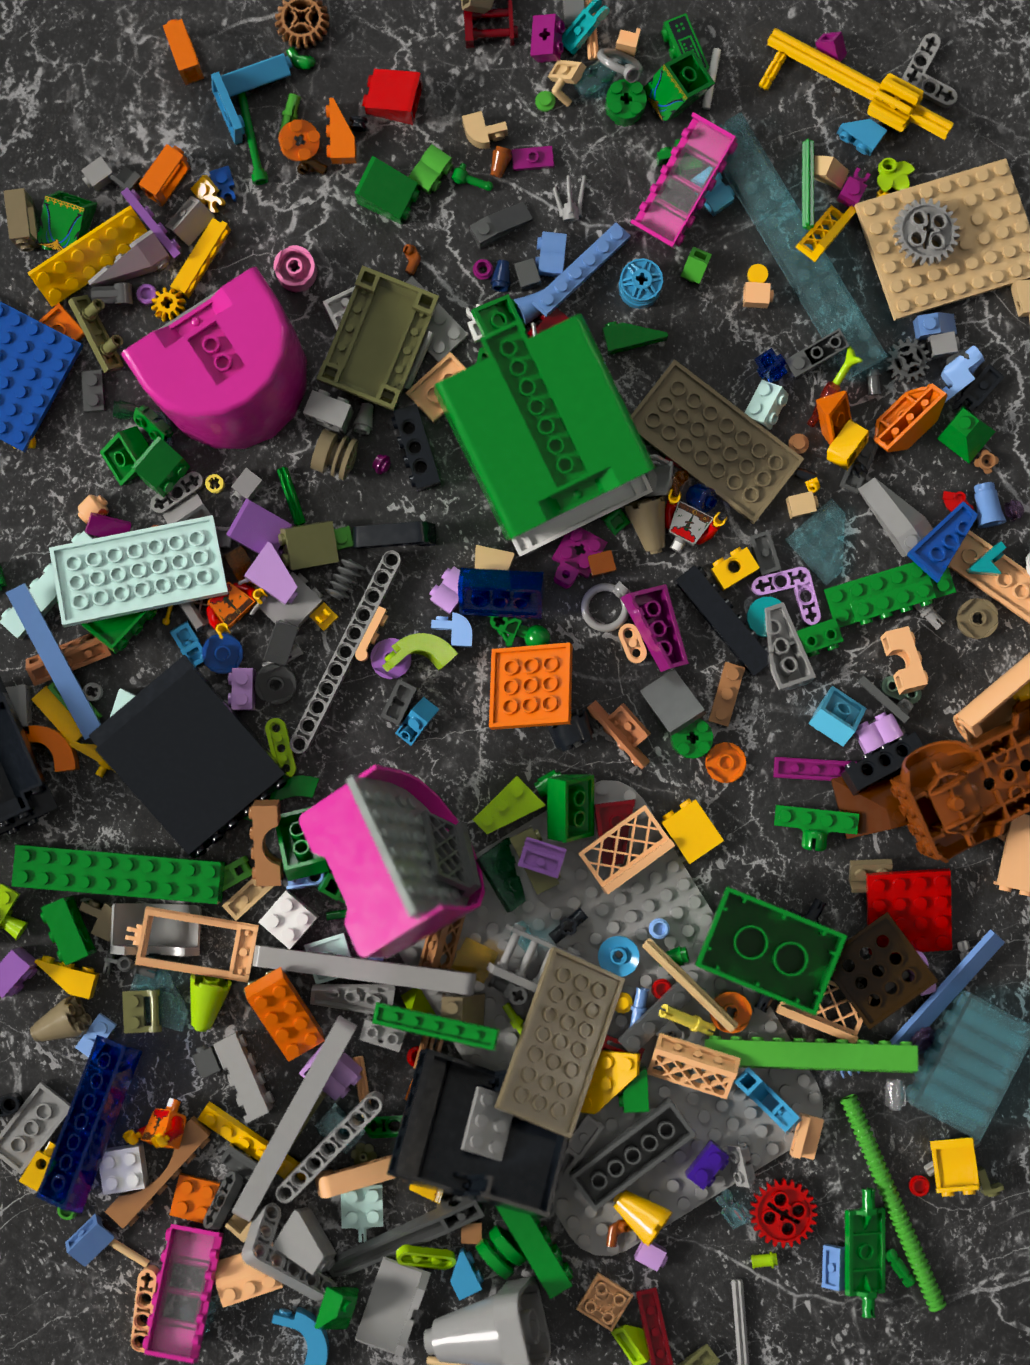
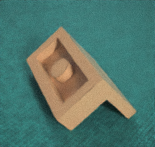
M799 1113V1117L802 1120L796 1125L789 1153L795 1158L800 1159L804 1157L814 1160L824 1120L819 1117Z

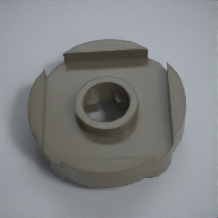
M974 598L960 606L955 620L959 630L966 637L975 640L990 636L997 629L998 610L989 600ZM974 614H975V615H979V614L982 615V617H981L982 623H981V624L978 623V622H977V623H974V622H973V620H974L973 615H974Z

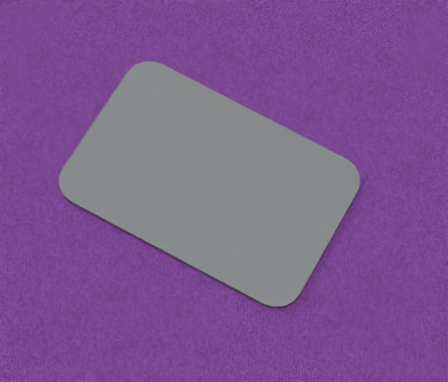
M601 780L594 783V804L636 799L632 813L643 805L647 806L644 799L634 788L620 781ZM595 810L594 836L567 843L547 839V811L476 853L482 869L485 894L481 906L465 916L451 970L476 973L474 993H485L484 1026L500 1029L496 1051L453 1042L464 1061L493 1071L508 1070L520 1034L510 1024V1019L502 1006L509 1002L517 1016L520 1015L525 1023L535 992L528 990L529 996L526 1002L522 1005H515L509 998L502 995V992L494 987H488L494 975L486 969L489 962L494 964L500 962L513 934L512 931L506 928V925L514 926L515 923L526 927L525 932L566 950L572 947L580 951V956L585 961L600 968L598 951L606 939L612 936H624L631 939L638 947L640 959L637 968L631 974L623 977L625 982L621 992L629 994L634 1005L636 987L649 989L646 1002L647 1010L658 1000L652 993V985L656 980L666 979L672 986L677 981L663 967H660L659 963L642 947L643 943L651 938L665 952L678 946H686L689 963L680 967L713 999L722 992L736 991L749 1001L752 1008L751 1019L744 1030L731 1034L723 1032L718 1028L715 1029V1032L709 1029L708 1031L714 1033L712 1036H722V1040H730L731 1036L743 1037V1040L750 1041L751 1037H763L764 1041H772V1038H785V1042H792L770 1006L766 1013L754 1007L762 993L695 966L714 914L674 848H671L610 894H605L598 881L578 855V852L598 839ZM644 811L637 816L636 825L647 826L648 816ZM632 826L629 828L628 838H631ZM531 827L534 831L538 829L543 842L567 849L559 873L561 876L558 879L559 884L538 895L525 869L518 866L519 857L510 841L511 837ZM635 827L634 839L645 841L647 829ZM650 829L649 842L656 843L663 838L658 830ZM628 840V842H627V847H626V852H625V853H628V851H629V845H630V841H629V840ZM633 841L631 854H641L644 849V843ZM647 844V849L653 844ZM591 849L584 855L589 862L597 863L599 850ZM625 855L623 864L614 866L623 867L626 865L628 855ZM591 864L596 871L597 865ZM599 866L598 875L603 881L610 876L611 867ZM581 908L588 918L576 927L577 931L572 936L568 934L556 944L548 934L560 925V920L563 917H569ZM656 918H662L669 924V933L663 939H656L649 933V924ZM565 921L563 929L571 931L573 929V922ZM451 933L446 937V944H449L452 940ZM520 936L507 965L509 966L508 970L515 972L516 969H519L531 942L530 939ZM425 939L399 953L405 964L419 965ZM542 944L538 945L526 971V978L533 980L534 977H537L549 950L548 947ZM620 951L615 953L619 958L623 956V953ZM446 954L441 956V965L446 962ZM421 989L435 1014L441 1016L443 992ZM521 990L518 992L514 991L516 999L524 998ZM694 997L680 1010L692 1016H700L702 1020L713 1023L710 1013ZM728 1007L727 1013L733 1018L736 1008ZM632 1010L627 1013L614 1011L607 1035L619 1038L626 1032L630 1026ZM672 1021L682 1033L681 1040L705 1047V1039H709V1036L698 1031L693 1032L689 1030V1027ZM656 1034L642 1047L645 1048V1051L640 1061V1068L646 1067L648 1070L658 1039ZM607 1041V1044L627 1051L623 1045ZM673 1062L667 1063L669 1068L676 1067ZM661 1065L653 1067L660 1071L664 1070ZM738 1068V1073L734 1081L743 1073V1071L746 1068ZM751 1068L798 1116L799 1113H804L822 1118L823 1097L810 1070ZM694 1069L687 1070L690 1075L696 1073ZM681 1072L674 1073L676 1076L679 1077L684 1076ZM647 1074L649 1112L667 1098H670L695 1131L696 1136L622 1192L628 1190L669 1209L672 1215L664 1227L736 1183L729 1158L727 1159L729 1161L728 1165L723 1171L719 1170L716 1173V1179L709 1188L706 1186L702 1190L686 1177L685 1171L710 1139L726 1151L728 1155L727 1145L738 1146L737 1143L745 1142L749 1146L751 1160L745 1163L746 1165L752 1163L755 1172L790 1150L796 1126L787 1135L734 1081L726 1100ZM714 1075L707 1076L710 1081L716 1080ZM701 1078L695 1079L698 1083H704ZM722 1085L715 1086V1088L725 1091ZM617 1095L599 1113H588L603 1124L604 1128L573 1169L649 1112L624 1113L623 1107H619ZM580 1113L575 1129L587 1113ZM567 1153L564 1157L563 1169L558 1177L559 1186L554 1194L553 1210L572 1240L581 1249L597 1256H613L627 1251L640 1243L641 1239L630 1227L629 1232H624L618 1236L616 1247L606 1246L609 1226L623 1218L614 1208V1198L598 1210H593L570 1179L569 1173L565 1170L566 1165L574 1157Z

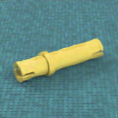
M666 1004L661 1006L666 1011L659 1010L660 1017L689 1027V1030L693 1032L698 1031L707 1036L714 1034L708 1031L709 1029L715 1032V1025L702 1020L700 1016H692Z

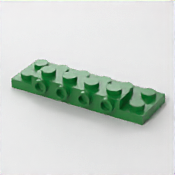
M915 562L824 589L832 618H836L838 626L841 628L860 622L861 625L873 622L872 618L880 616L881 619L893 616L892 612L897 610L904 613L913 610L912 606L916 604L924 607L933 604V599L956 593L949 567L946 568L939 582L936 583Z

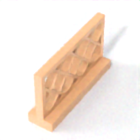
M643 805L578 852V855L598 881L605 894H610L673 848L675 844L666 835L647 806ZM644 811L648 816L647 826L636 825L637 816ZM622 826H632L631 838L619 837ZM635 827L647 829L645 841L634 839ZM650 829L658 830L663 838L656 843L649 842ZM615 831H617L616 836L611 835ZM607 837L616 838L614 851L602 849L604 839ZM619 839L630 841L628 853L617 851ZM633 841L644 843V849L641 854H631ZM647 844H653L647 849ZM591 849L599 850L597 863L589 862L584 854ZM602 851L613 853L612 865L600 863ZM616 853L628 855L627 863L623 867L614 866ZM591 864L597 865L596 871ZM599 866L611 867L610 876L604 881L598 875Z
M832 980L829 981L824 995L830 994L833 1004L822 1008L820 1004V1010L817 1011L816 1016L781 1001L775 1010L780 1015L839 1039L849 1040V1043L852 1044L857 1043L859 1038L857 1035L863 1023V1020L860 1016L858 1018L857 1012L851 1004L852 1012L841 1015L838 1005L848 1000L845 998L839 1002L835 1001L832 992L838 990L839 987ZM869 996L868 998L869 1004L871 1003V1000L873 998L871 996ZM835 1007L839 1018L832 1021L828 1020L824 1011ZM854 1015L857 1021L854 1030L846 1027L843 1019Z
M659 1033L647 1074L727 1100L733 1081L737 1076L741 1058ZM673 1062L676 1067L669 1068L667 1063ZM661 1065L664 1070L660 1071L653 1067ZM694 1069L696 1073L690 1075L687 1070ZM681 1072L684 1076L679 1077L676 1076L674 1073ZM714 1075L716 1080L710 1081L707 1076ZM701 1078L704 1083H698L695 1079ZM722 1085L725 1091L717 1089L715 1086Z

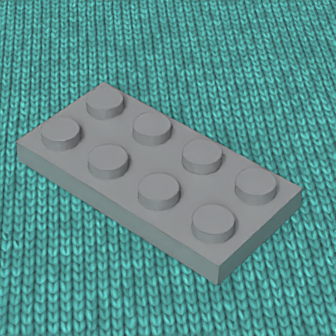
M413 276L406 281L408 284L425 290ZM437 303L427 329L435 333L427 352L439 362L468 337V333Z
M41 1081L0 1133V1159L19 1174H22L35 1153L43 1148L74 1106Z

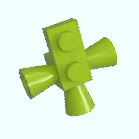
M2 883L0 884V929L4 928L15 940H18L28 925V922L11 917L13 913L11 909L20 893Z

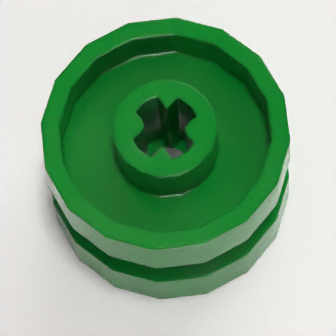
M496 1224L489 1231L491 1240L482 1238L475 1247L484 1261L500 1277L508 1280L515 1273L513 1264L521 1267L527 1261V1258L517 1241L504 1228Z

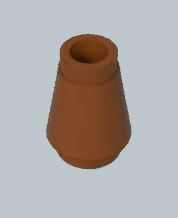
M496 146V149L493 150L490 175L502 178L512 158V150Z

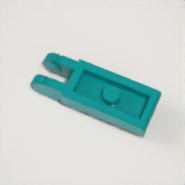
M593 0L586 9L582 10L562 35L563 46L571 54L575 55L600 22L609 14L610 9L607 6L600 8L602 0Z

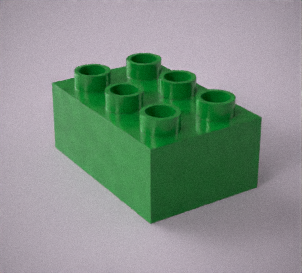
M725 887L695 966L816 1016L847 935L732 888Z

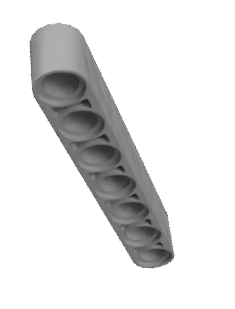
M379 1091L370 1092L297 1165L276 1190V1197L280 1202H291L381 1111L385 1102L383 1094ZM376 1099L379 1102V1106H371L369 1100ZM362 1114L365 1120L357 1121L354 1115ZM340 1129H347L350 1135L343 1136L340 1133ZM332 1143L335 1146V1150H328L325 1144ZM311 1158L319 1159L321 1164L314 1165L311 1162ZM297 1173L305 1174L306 1179L300 1180L297 1177ZM288 1187L292 1194H285L282 1188Z

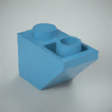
M872 119L842 123L837 134L844 142H850L856 146L857 151L870 156L887 130Z
M423 697L413 707L395 734L412 746L440 709Z
M464 1247L459 1251L450 1280L459 1301L482 1290V1282H484L480 1270L476 1271L473 1266L475 1260L471 1252H466Z

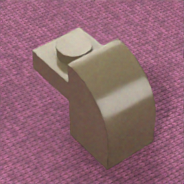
M92 899L89 902H82L79 910L97 918L91 934L110 942L113 904L106 902L101 908V903Z

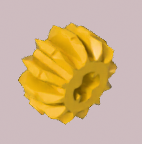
M166 287L163 288L162 294L156 291L158 298H152L151 300L155 304L151 306V309L156 311L155 316L157 318L162 317L163 322H166L168 318L171 321L174 319V316L180 315L179 312L186 311L185 307L182 306L186 304V300L181 299L182 293H176L175 288H171L169 293ZM170 301L172 304H170V308L167 309V302Z

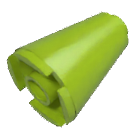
M191 975V1025L196 1031L206 1032L212 1028L231 989V980L225 981L222 978Z

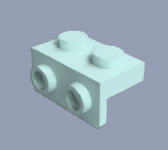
M761 380L744 413L757 423L763 424L766 429L771 430L778 420L781 409L786 405L789 394L782 386Z

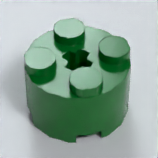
M621 79L611 84L607 91L605 109L607 116L616 125L632 126L643 117L647 101L643 85L637 81L629 83L626 79Z
M699 718L671 736L670 741L672 748L677 754L684 758L695 759L702 757L710 750L713 744V733L708 723ZM690 732H692L694 736H697V740L694 741V744H691V741L687 740V736H690Z

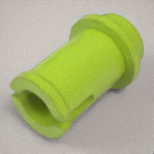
M769 1251V1254L751 1255L753 1269L769 1266L774 1268V1266H778L777 1255L772 1253V1251Z

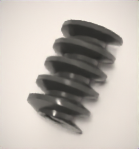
M349 558L348 560L341 559L344 567L337 566L340 574L333 573L336 581L328 582L332 589H324L328 595L344 604L345 602L342 599L350 598L346 592L354 591L350 585L358 584L354 577H362L358 570H366L365 567Z

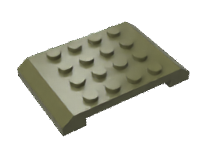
M362 265L355 282V288L327 357L323 361L316 378L317 381L394 411L436 309L439 296Z

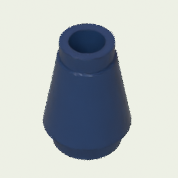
M506 260L497 261L491 280L494 291L507 292L511 286L509 262Z

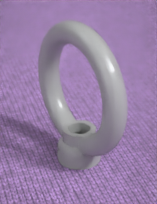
M602 48L597 52V58L603 65L623 74L629 83L636 82L643 72L641 63L627 53L612 48ZM608 57L617 58L628 64L623 66L612 61Z
M620 581L616 585L600 583L591 587L585 593L581 602V613L585 622L591 628L600 632H611L620 628L629 616L620 597L631 593V591ZM602 591L614 593L622 604L620 616L609 624L597 622L589 611L591 599Z

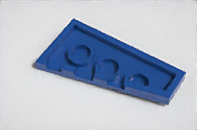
M963 501L908 552L907 556L938 583L978 514Z

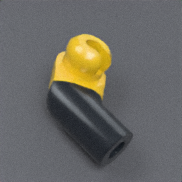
M797 468L794 477L803 479L808 491L816 493L820 489L817 475L809 470Z

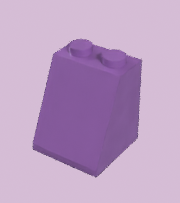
M246 498L226 535L257 554L262 551L267 542H270L281 559L284 551L283 546L279 544L278 534H280L281 528L293 527V525Z

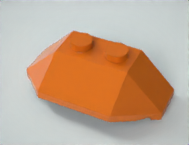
M933 383L928 384L927 387H920L905 392L876 420L874 442L888 453L909 449L938 421L948 396L947 393Z

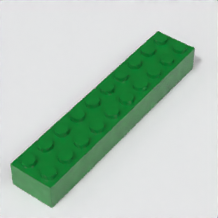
M19 844L15 845L12 887L220 904L222 903L226 862Z

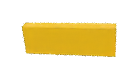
M46 685L31 700L70 743L77 742L83 736L71 713Z

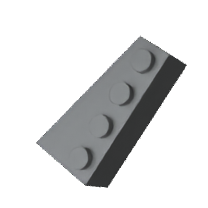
M237 1031L215 1042L213 1046L223 1070L229 1071L227 1075L230 1087L238 1092L236 1094V1101L239 1107L245 1109L247 1115L243 1116V1118L248 1123L269 1113L274 1107L273 1102L275 1100L271 1091H267L264 1086L266 1081L261 1072L258 1073L255 1067L257 1062L252 1053L249 1054L246 1046L248 1043L246 1038Z

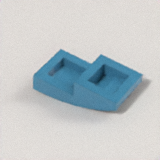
M188 620L170 630V634L179 646L182 655L190 658L196 666L202 663L203 646Z

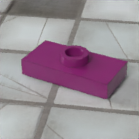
M552 146L512 149L513 171L554 168Z

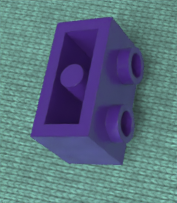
M710 1139L685 1171L686 1177L702 1190L706 1186L709 1188L716 1179V1173L719 1170L723 1171L728 1165L729 1161L727 1159L729 1155Z

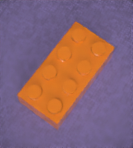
M281 967L245 987L247 1001L288 1062L325 1041L322 1028Z

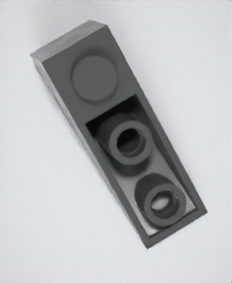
M839 328L785 359L794 377L799 379L848 348L849 344Z

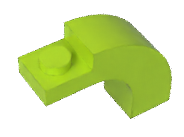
M417 633L408 635L393 644L391 647L396 653L394 651L389 653L384 658L386 662L382 667L388 672L407 655L420 654L427 657L439 670L458 653L440 637L432 634Z

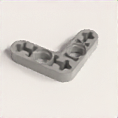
M929 33L921 41L902 79L910 83L908 77L912 75L914 70L917 71L914 78L915 81H912L910 84L924 91L923 98L942 108H950L957 100L956 91L925 74L941 44L939 36ZM932 40L934 41V46H932L929 52L927 53L925 49L928 45V42ZM924 57L926 65H917L916 58ZM932 84L935 87V91L927 93L924 90V85ZM939 89H941V92H940L938 98L935 97L936 94L938 93ZM947 94L951 95V100H948V102L944 101V96Z

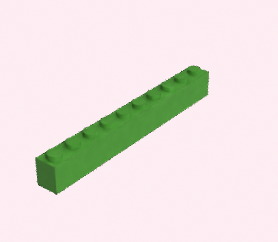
M709 1036V1039H705V1047L741 1058L739 1068L890 1073L918 1072V1046L912 1045V1042L902 1041L900 1045H891V1041H878V1044H870L868 1040H857V1044H849V1040L842 1039L836 1040V1043H827V1039H815V1042H806L804 1038H794L793 1042H785V1038H772V1041H764L763 1037H751L750 1041L743 1040V1037L731 1036L730 1040H722V1036Z

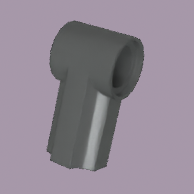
M116 283L114 286L92 287L91 299L92 301L94 299H101L104 305H115L117 307L133 306L132 284Z

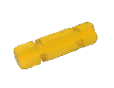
M782 52L776 53L774 61L771 62L764 77H762L759 87L763 90H769L781 69V65L785 62L786 55Z

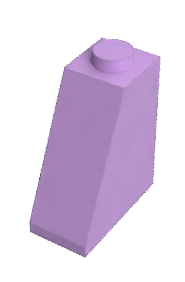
M267 542L244 577L284 605L287 602L292 603L298 595L295 592L297 585L273 545Z

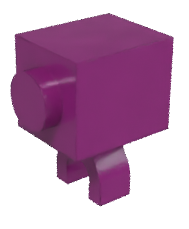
M858 167L853 177L849 176L836 200L847 207L851 205L854 207L859 202L867 187L864 183L867 182L871 175L867 173L865 178H860L858 176L860 168Z

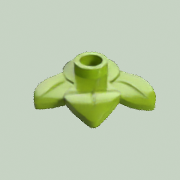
M885 158L878 165L879 176L877 184L884 192L889 191L892 187L898 191L909 188L910 182L907 175L913 173L915 168L908 162H896L893 158Z

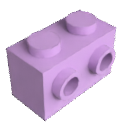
M232 668V673H229L228 683L232 685V693L228 694V705L231 706L232 710L255 711L256 669Z

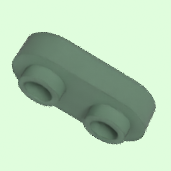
M893 676L884 678L880 684V689L886 696L898 701L906 698L914 704L920 700L922 695L921 690L914 691V697H909L908 693L899 695L896 684L895 689L891 690L889 683L893 682L895 684Z

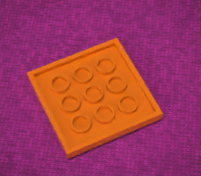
M570 642L492 649L489 728L491 730L571 724L573 645Z

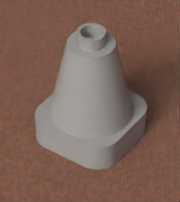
M526 1277L508 1280L497 1294L436 1318L433 1321L432 1328L425 1329L424 1346L427 1354H435L440 1362L464 1365H546L551 1355V1341L539 1286L535 1278Z

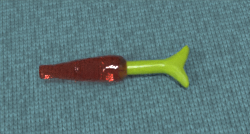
M851 346L847 348L845 362L835 379L826 384L818 399L840 392V384L850 368L857 363L863 362L860 357H856ZM817 404L807 422L813 428L819 420Z

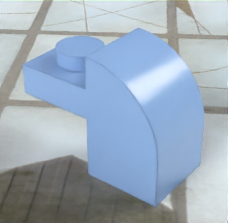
M452 612V621H449L448 617L437 616L436 620H431L432 630H452V647L472 648V628L469 621L463 615Z

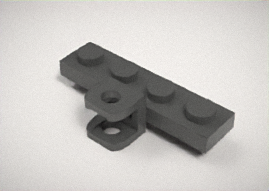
M676 982L617 1040L629 1053H637L655 1034L657 1037L659 1033L680 1039L682 1037L680 1029L671 1020L660 1017L659 1010L666 1011L661 1008L663 1004L681 1010L693 997L679 982Z

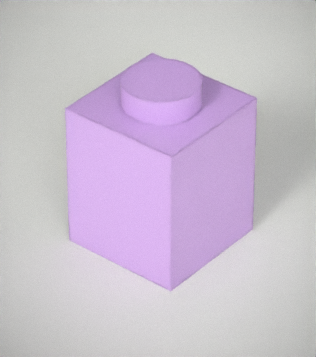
M642 1241L634 1254L636 1261L655 1271H658L660 1267H664L668 1256L666 1255V1248L655 1242L647 1246Z

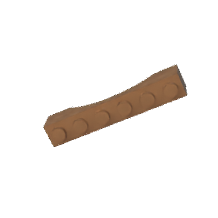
M193 1116L185 1124L180 1148L174 1149L173 1156L162 1175L145 1189L123 1192L105 1213L122 1229L127 1224L131 1227L139 1218L137 1213L141 1209L146 1211L154 1202L151 1198L156 1193L160 1196L168 1187L165 1183L170 1177L174 1180L182 1172L180 1169L184 1162L189 1164L195 1158L196 1154L194 1151L198 1147L203 1149L210 1141L208 1136L212 1132Z

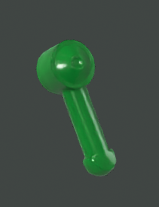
M461 163L453 171L451 180L456 184L468 183L486 191L493 189V183L468 175L466 164Z

